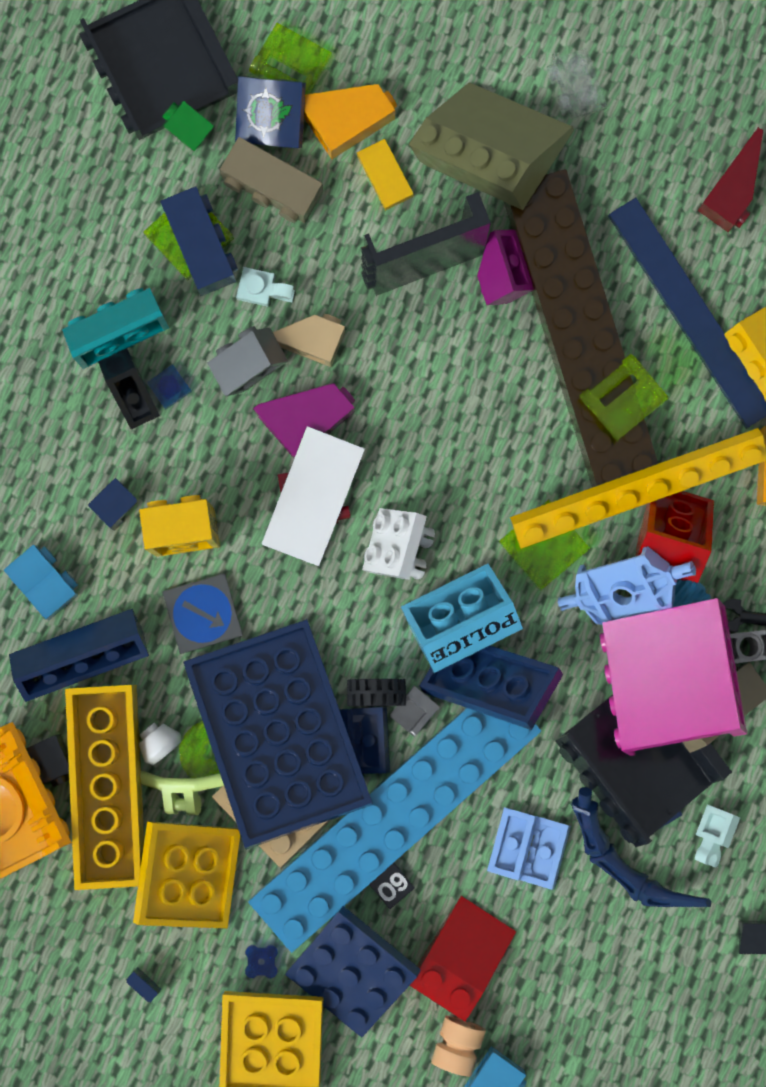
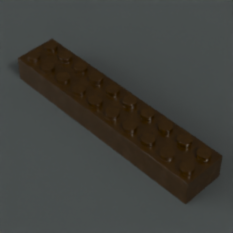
M564 169L546 174L523 210L504 202L511 228L517 232L534 290L531 291L589 480L591 486L595 487L658 464L567 170Z

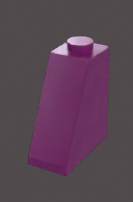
M332 383L258 404L253 410L295 459L307 426L330 434L355 412V407L352 405L355 399L345 387L338 389Z

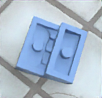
M504 807L487 871L554 890L571 826Z

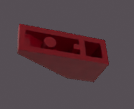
M759 127L697 210L728 233L734 225L740 228L751 214L746 208L753 200L763 136V130Z

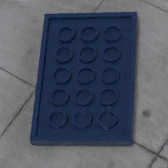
M307 619L183 661L246 850L373 805Z

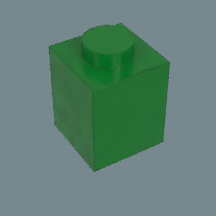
M181 101L179 105L173 102L162 115L166 120L162 126L192 151L197 149L214 127L185 101Z

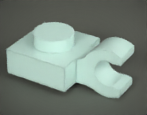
M243 267L236 298L237 300L268 307L270 298L292 303L295 290H293L294 286L274 283L276 277L274 273Z
M707 804L696 835L702 837L703 841L696 852L695 860L716 868L721 859L720 846L729 848L740 817Z

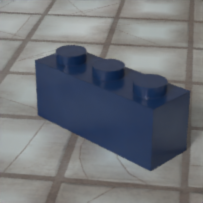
M195 186L161 200V205L200 297L235 283L236 280L233 272L238 271V267L232 253L225 254L221 243L225 242L226 239L219 223L213 225L208 214L214 211L207 194L200 196Z

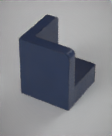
M115 478L88 506L110 529L115 531L123 523L121 519L137 504L138 500Z

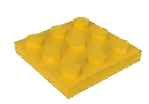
M147 821L133 923L146 926L228 929L240 842L239 829Z
M224 991L222 995L219 1087H320L323 997Z

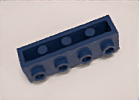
M133 609L9 654L12 678L25 702L149 656L142 627Z

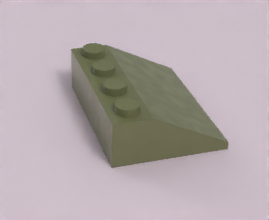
M469 82L425 118L408 145L419 162L523 210L573 133L574 128Z

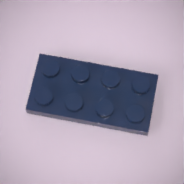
M489 645L435 673L430 667L419 687L425 694L532 730L560 682L563 673L559 667Z

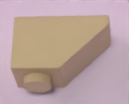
M323 314V317L312 315L277 330L273 334L281 348L331 367L344 337L345 326L340 325L341 320L328 314Z

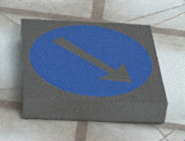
M225 573L162 592L180 654L243 636Z

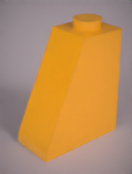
M378 84L306 94L304 119L332 160L395 120L397 104L390 92H383Z

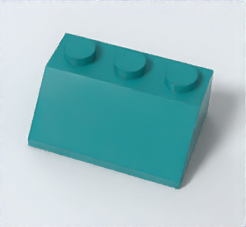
M143 288L133 290L126 295L127 299L117 304L114 302L106 303L97 309L98 313L87 318L85 316L76 317L68 322V327L62 329L70 353L82 369L169 329L167 321L150 288L146 290Z

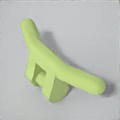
M141 771L140 774L141 784L162 791L164 812L166 814L176 815L179 811H185L187 815H199L202 802L198 791L224 786L220 773L200 778H163L146 771ZM177 793H184V798H179Z

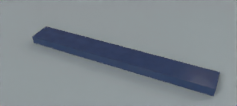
M635 197L608 215L609 219L744 427L747 429L765 418L766 401L764 395L754 380L748 375L745 366L737 354L731 349L728 340L724 336L725 333L637 198Z

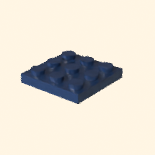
M342 906L295 960L285 975L310 996L323 997V1006L362 1038L418 977L421 969L346 907Z

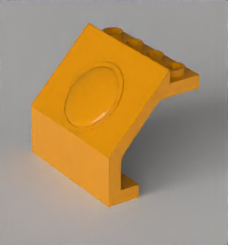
M13 722L0 727V879L72 843L69 838L70 831L68 825L59 817L54 807V797L50 790L45 788L40 779V768L37 762L30 758L26 750L25 737L19 729H16Z

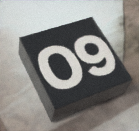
M395 863L390 865L369 884L389 909L415 889Z

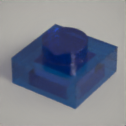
M171 365L147 382L165 410L192 392L174 365Z

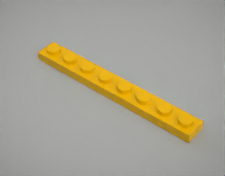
M759 428L512 516L510 519L517 542L522 549L766 461V449L763 434Z

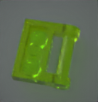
M276 23L260 52L253 59L249 72L257 77L262 75L268 79L298 81L267 64L268 59L271 57L306 76L305 81H303L306 82V95L311 93L332 57V52L287 27Z
M632 354L623 359V364L592 390L586 389L579 395L582 402L596 415L616 441L669 399L668 395ZM631 374L637 378L638 381L608 406L604 407L599 401Z

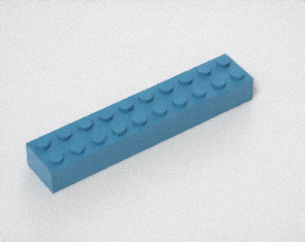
M465 708L369 793L373 805L341 817L249 899L248 903L291 953L294 952L330 920L342 906L348 904L541 732L540 728L535 724L533 729L530 730Z

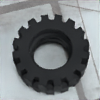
M406 679L347 680V706H406Z

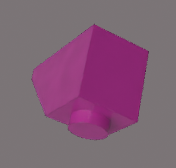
M494 230L489 234L477 274L486 305L508 304L534 290L516 230Z

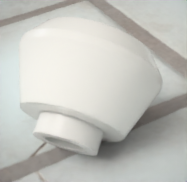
M153 723L139 735L143 739L139 743L144 762L150 765H155L181 743V734L165 724L158 727Z

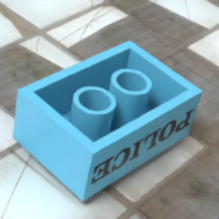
M489 564L401 606L409 627L434 673L523 629L512 600Z

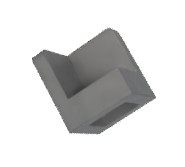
M413 686L406 695V706H397L390 714V717L415 737L440 706L416 686Z

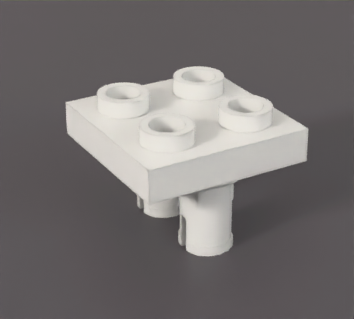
M379 508L378 515L373 523L370 544L364 555L365 561L362 570L373 574L407 580L410 579V576L414 579H421L425 572L415 569V567L426 569V562L423 559L415 558L418 547L420 545L423 548H429L433 544V540L424 538V536L435 538L434 529L424 527L427 516L415 512Z

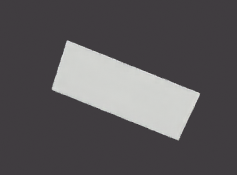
M307 426L262 545L319 566L365 449Z

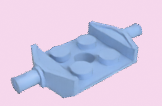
M648 546L643 547L642 553L639 556L586 570L584 564L580 565L576 574V593L559 597L558 606L561 607V611L579 606L580 610H585L594 623L599 625L607 621L673 608L677 579L696 575V568L692 561L677 566H670L666 560ZM616 590H627L632 596L624 597L618 595Z

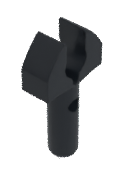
M729 599L723 602L725 609H731L735 614L739 615V617L728 621L730 632H738L739 626L743 623L766 626V613L746 611L741 606L742 600Z

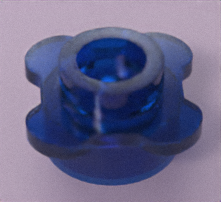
M255 945L247 947L245 955L248 957V966L245 968V974L249 978H255L256 976H266L269 979L274 978L278 972L275 966V957L278 955L277 948L273 945H268L266 948H257ZM264 959L265 963L260 965L258 960Z

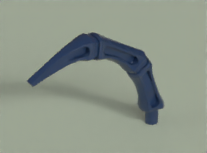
M588 787L579 789L578 797L572 800L571 806L582 831L585 853L590 855V862L596 864L617 880L626 889L633 901L637 902L639 900L643 906L711 907L710 898L674 892L663 887L657 880H649L647 874L635 871L627 865L618 855L615 845L610 843V837L600 826L598 818L599 804L592 800V790Z

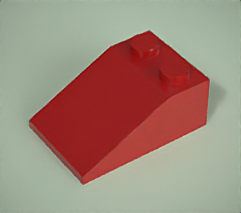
M681 491L647 503L635 556L641 555L643 547L648 546L666 560L670 566H677L692 561L696 568V575L679 580H690L698 583L712 551L714 500Z
M460 896L417 964L421 971L410 986L466 1022L484 993L516 931L463 896Z

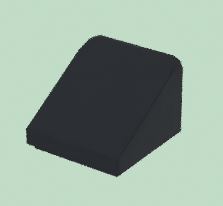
M738 920L739 954H766V921Z

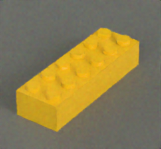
M137 685L65 689L74 890L137 887L144 847Z

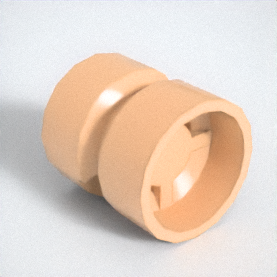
M445 1016L440 1035L444 1039L443 1042L436 1044L431 1063L457 1075L472 1076L477 1061L474 1050L481 1048L486 1029L469 1021L464 1022L454 1016Z

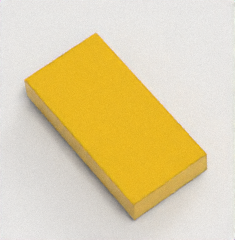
M385 139L356 152L385 211L414 196Z

